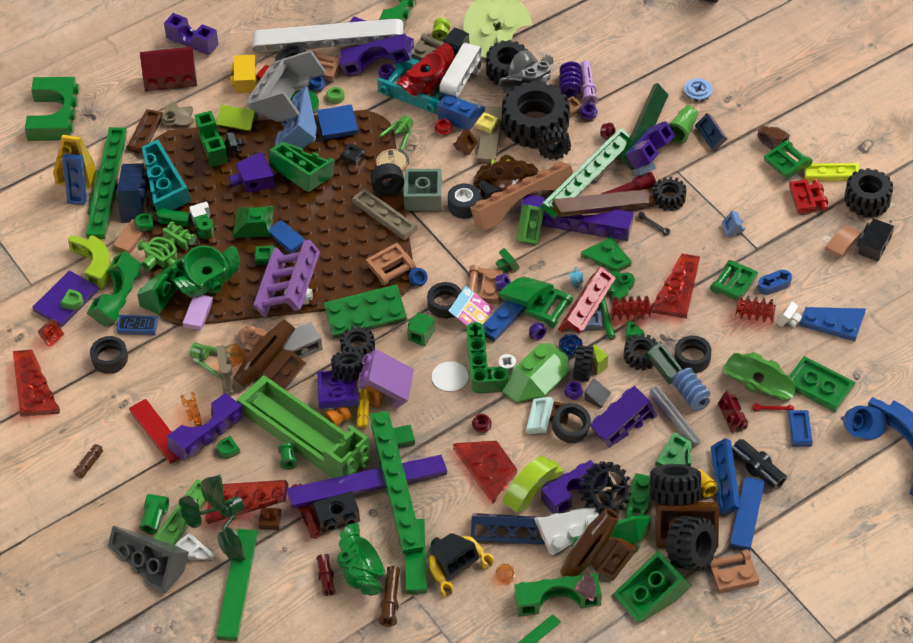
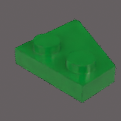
M673 432L656 460L655 465L683 464L691 466V441Z

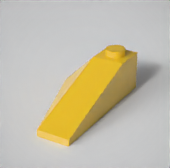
M62 135L53 170L56 185L65 186L63 155L75 154L82 155L85 187L91 189L96 171L93 158L81 137Z

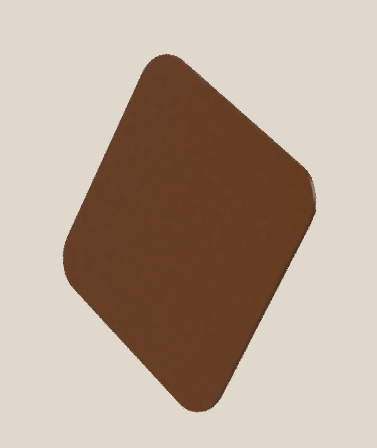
M355 110L354 115L358 134L323 140L318 115H314L316 139L311 145L305 146L303 151L309 154L315 152L321 158L328 160L330 157L335 159L334 176L310 192H307L271 167L275 188L247 193L242 184L233 187L230 184L229 176L237 174L236 164L244 159L262 152L269 165L270 149L275 147L277 134L279 131H283L284 128L280 121L276 122L272 119L253 121L251 131L217 125L219 136L221 135L223 142L227 133H234L236 139H243L244 146H241V153H235L234 158H227L228 163L213 167L209 165L196 127L168 130L153 140L158 139L185 183L192 201L172 211L190 213V206L207 202L211 216L209 218L213 221L214 236L210 239L199 237L192 219L188 227L182 226L184 230L190 231L191 235L195 234L197 239L193 245L188 244L189 249L187 251L175 244L178 254L177 260L187 254L192 248L198 246L213 247L222 253L232 245L236 247L240 257V265L237 272L233 274L230 280L223 282L222 289L218 293H209L207 291L203 295L213 298V303L204 324L266 318L253 306L267 265H255V246H274L283 255L291 254L271 236L234 238L233 232L238 207L274 206L271 227L282 220L304 238L305 241L311 240L320 251L308 286L313 292V299L309 300V304H302L301 309L294 311L288 303L270 306L267 317L325 311L324 302L392 285H398L401 297L410 290L412 284L409 281V270L383 286L379 278L366 265L367 258L395 243H398L413 260L410 237L403 240L352 203V198L365 188L406 217L403 189L391 196H381L374 192L370 180L372 170L377 167L375 164L376 156L385 149L396 148L393 129L383 137H380V134L391 126L385 117L368 110ZM349 143L365 149V154L357 165L340 159L341 153ZM148 178L146 190L147 213L152 212L154 231H148L150 242L155 237L165 238L162 229L167 228L168 224H160L158 222L157 210L154 206ZM297 260L286 262L284 268L295 266ZM401 262L384 273L387 274L405 263ZM156 264L150 270L151 279L166 268ZM292 275L281 277L279 283L290 281ZM178 289L158 315L171 324L183 326L192 297L185 295ZM284 290L276 291L274 297L283 296Z

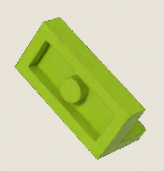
M221 104L216 123L218 126L251 131L253 121H258L259 116L253 110Z

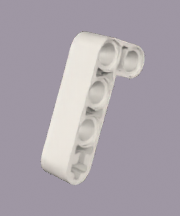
M463 43L441 81V93L458 97L470 75L479 74L482 66L481 47Z

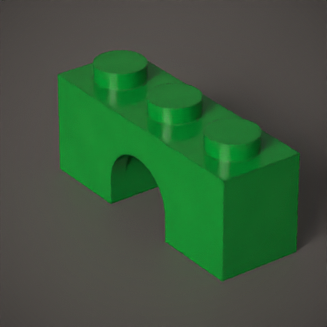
M212 110L194 115L197 132L210 167L228 163L226 147L221 135L219 136Z

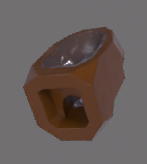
M762 126L758 129L757 137L763 145L773 150L784 141L789 140L790 134L778 127Z

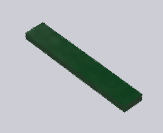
M659 83L653 84L621 156V160L631 170H634V167L625 154L649 127L656 125L669 95Z

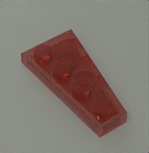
M33 350L13 351L20 417L59 414L60 408L56 404L54 395L47 385V380L41 372V367Z
M286 480L223 484L224 501L235 496H239L243 500L244 510L235 514L238 516L286 502L289 483ZM208 502L207 509L213 508L210 506V503ZM214 511L206 514L205 521L207 524L228 519L229 517L222 516L220 511Z

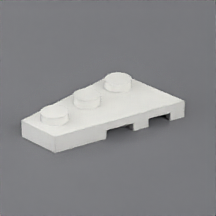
M596 507L581 508L566 513H556L547 517L534 518L549 554L555 555L570 546L572 538L580 536L586 527L599 515L598 512H595Z

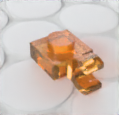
M191 392L192 398L190 400H186L184 395H181L182 405L189 408L186 410L188 420H193L194 427L202 426L195 393Z

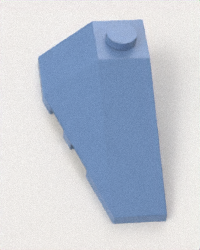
M306 86L294 95L292 103L300 114L282 122L284 128L283 131L278 132L275 146L285 142L304 148L315 141L316 124L309 91Z

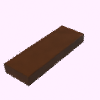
M146 109L127 145L128 151L143 154L142 147L151 142L162 121L163 112Z

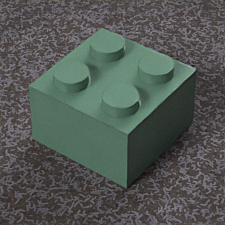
M405 169V211H441V169Z

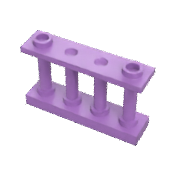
M311 240L303 242L300 252L283 255L277 247L273 249L253 304L263 317H267L270 306L288 303L294 311L301 309L320 253ZM297 260L295 266L284 268L286 262ZM292 275L290 281L279 283L281 277ZM287 289L285 295L274 297L276 291Z

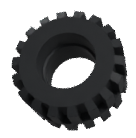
M502 40L500 43H494V46H491L486 53V74L489 76L490 81H494V84L498 85L501 78L509 76L510 64L503 63H511L517 53L528 49L523 44L519 45V42H512V40L506 42Z
M866 168V170L859 169L858 172H853L848 177L844 196L846 206L850 207L849 210L851 212L855 211L856 215L861 214L863 217L882 215V212H886L890 206L893 182L890 181L889 176H885L884 172H878L877 169L871 170Z
M683 464L657 466L650 471L649 496L652 500L665 505H688L695 503L701 497V472L694 467Z
M687 516L676 518L667 533L666 552H668V559L671 560V564L675 565L676 568L697 571L705 570L711 564V560L714 559L717 549V534L714 530V525L706 518Z

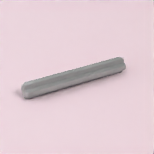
M658 386L651 388V397L682 436L691 441L692 447L699 445L700 438L661 389Z

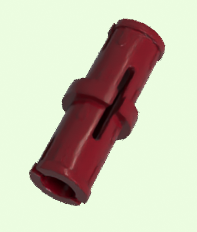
M322 554L316 557L319 568L318 579L321 580L324 596H328V588L330 596L336 592L333 582L334 571L331 569L328 554H324V561Z

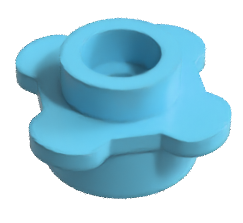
M574 267L575 271L570 272L573 287L579 286L582 289L581 283L584 282L582 271L578 272L577 267Z

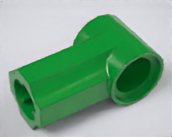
M147 494L144 504L145 512L140 524L141 531L150 535L158 532L163 514L166 515L169 508V497Z

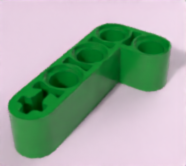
M471 322L467 326L471 388L475 393L479 394L502 392L508 381V371L503 367H488L484 327L479 322Z

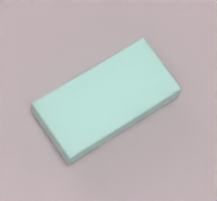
M552 397L533 399L526 427L528 434L547 432L554 403Z

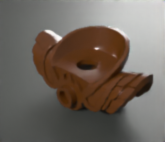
M504 155L492 165L491 162L487 166L482 165L474 176L473 186L479 187L480 181H485L502 192L508 186L518 184L524 178L538 174L539 170L533 163L527 164L523 160H515L510 155Z

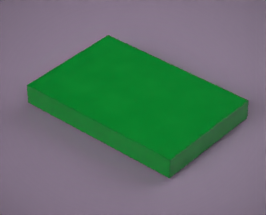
M805 356L789 375L794 380L795 392L835 413L856 383Z

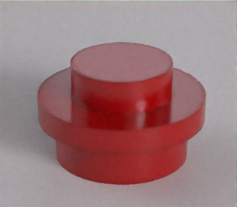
M440 119L435 124V131L440 135L450 134L453 130L452 123L448 119Z

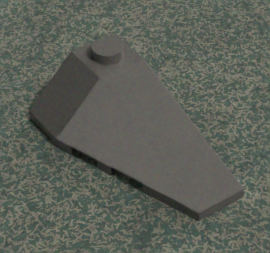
M112 526L108 546L123 561L126 560L133 567L132 570L136 574L139 573L145 579L144 582L148 586L166 593L185 571L189 551L124 528Z

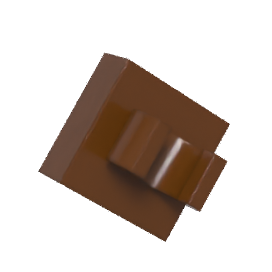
M466 129L457 137V141L453 145L456 150H461L464 155H470L478 142L471 131Z
M261 507L258 523L259 529L279 530L282 510L280 508Z

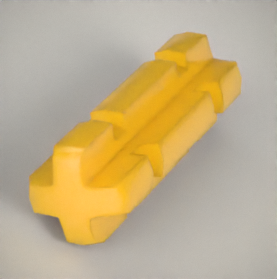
M359 390L358 428L368 427L369 390Z

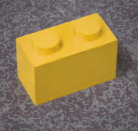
M255 54L234 56V63H231V73H234V75H231V86H235L236 93L253 92L257 86Z

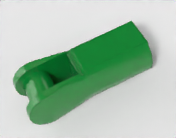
M160 208L156 212L160 224L175 222L176 225L188 227L190 225V213L172 211L165 208Z

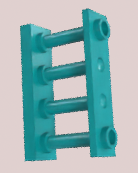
M411 58L410 61L395 64V71L388 80L377 79L379 93L438 115L437 105L445 95L440 90L434 98L421 93L417 96H412L401 86L394 83L401 73L411 70L414 64L420 61ZM429 66L426 67L425 72L430 70Z

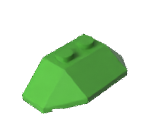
M540 343L514 368L502 394L517 404L523 401L546 397L570 373L567 353L552 343Z

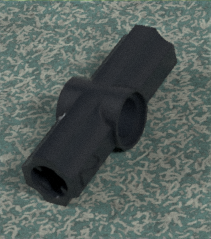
M739 439L732 447L733 455L745 464L747 471L753 477L759 476L774 490L783 486L787 480V475L772 464V460L764 451L758 452L744 439Z

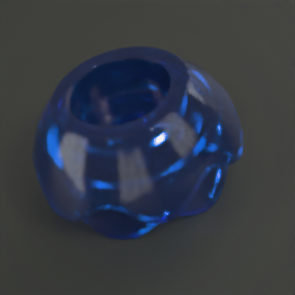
M566 334L559 340V349L567 356H575L578 345H583L582 339L576 334Z

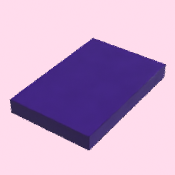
M69 270L32 308L34 312L63 327L99 289L95 284ZM69 289L82 294L84 303L79 309L70 310L61 307V301Z
M332 370L317 372L319 409L359 406L358 387L355 378L353 381H349V379L343 381L342 379L338 380L337 377L334 378Z

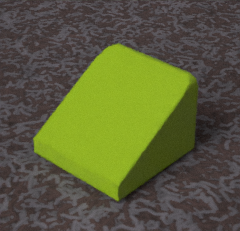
M593 345V362L596 373L600 374L608 368V354L597 345Z

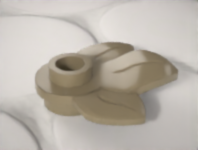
M175 102L168 104L161 118L162 123L169 127L192 124L195 121L191 117L193 107H178Z

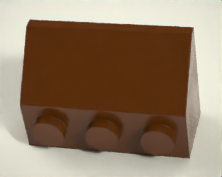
M655 502L656 547H667V533L670 530L671 524L674 523L676 518L687 516L706 518L711 521L717 534L716 548H718L719 506L717 502H695L688 505H665Z

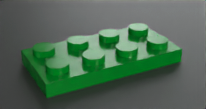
M398 285L324 302L333 339L341 337L342 332L345 333V329L351 330V326L357 328V325H361V329L365 326L367 330L407 321Z

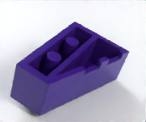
M633 386L631 389H627L616 402L611 403L602 415L595 417L590 426L594 433L610 448L629 435L628 431L634 427L641 428L643 421L649 417L654 419L657 417V414L650 400L636 386Z

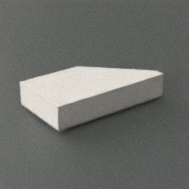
M190 533L175 544V546L189 551L188 561H209L215 559V554Z

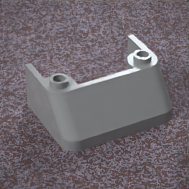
M312 50L278 60L267 69L247 99L246 104L251 110L276 122H283L288 118L298 116L300 113L290 98L297 89H302L305 86L308 87L312 78L325 74L326 70Z

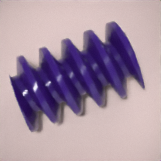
M574 61L563 63L559 69V89L567 98L571 96L576 98L581 92V65Z

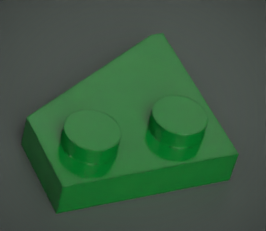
M611 237L581 251L583 259L590 258L595 261L596 265L605 267L611 272H620L632 264L629 257Z

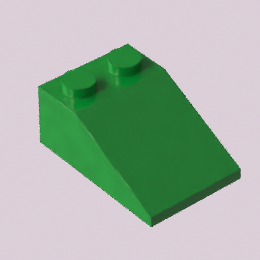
M657 551L613 595L640 624L677 601L692 585L671 564L667 557L660 551Z

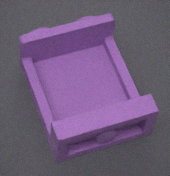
M377 349L366 354L362 360L363 368L359 375V388L364 389L366 386H371L392 398L391 406L398 409L409 399L414 369Z

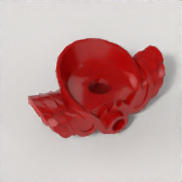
M443 43V45L427 54L420 62L414 64L412 69L408 70L406 75L400 78L397 85L401 86L412 96H417L420 93L424 95L432 93L441 84L443 77L454 60L453 48L448 43ZM429 66L430 70L425 72L426 67Z

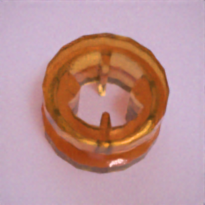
M509 564L499 565L496 569L497 581L503 585L513 582L515 578L514 568Z

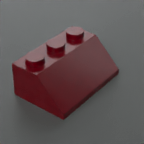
M192 47L140 52L145 91L197 86L196 66Z

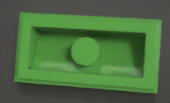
M522 205L516 241L538 245L544 209L531 205Z

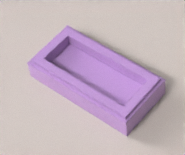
M203 295L194 296L184 318L183 327L202 331L213 303V298Z

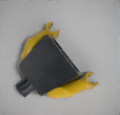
M450 533L442 539L439 537L434 538L429 549L431 553L429 557L430 571L436 582L441 584V595L443 597H446V593L443 590L445 588H449L453 594V585L450 582H446V578L450 580L480 558V566L483 569H488V564L485 561L493 564L494 560L491 554H484V549L474 538L459 536L454 533Z

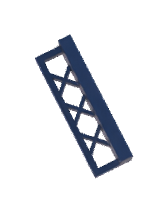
M472 514L471 537L477 541L545 545L544 540L535 534L539 529L534 518L538 516ZM476 524H484L490 531L484 536L475 535ZM499 525L505 526L510 531L505 537H499L494 530ZM519 527H526L530 534L526 538H519L515 531Z

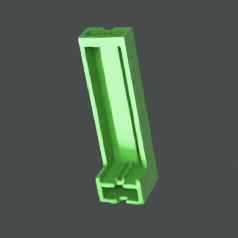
M265 375L237 399V402L242 405V414L284 444H294L298 454L332 478L357 473L356 470L365 468L370 462L369 439L366 435L351 425L348 426V433H346Z

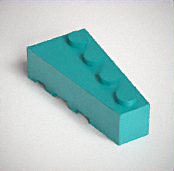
M157 139L143 146V156L156 210L160 208L174 210L192 201L185 183L159 140Z

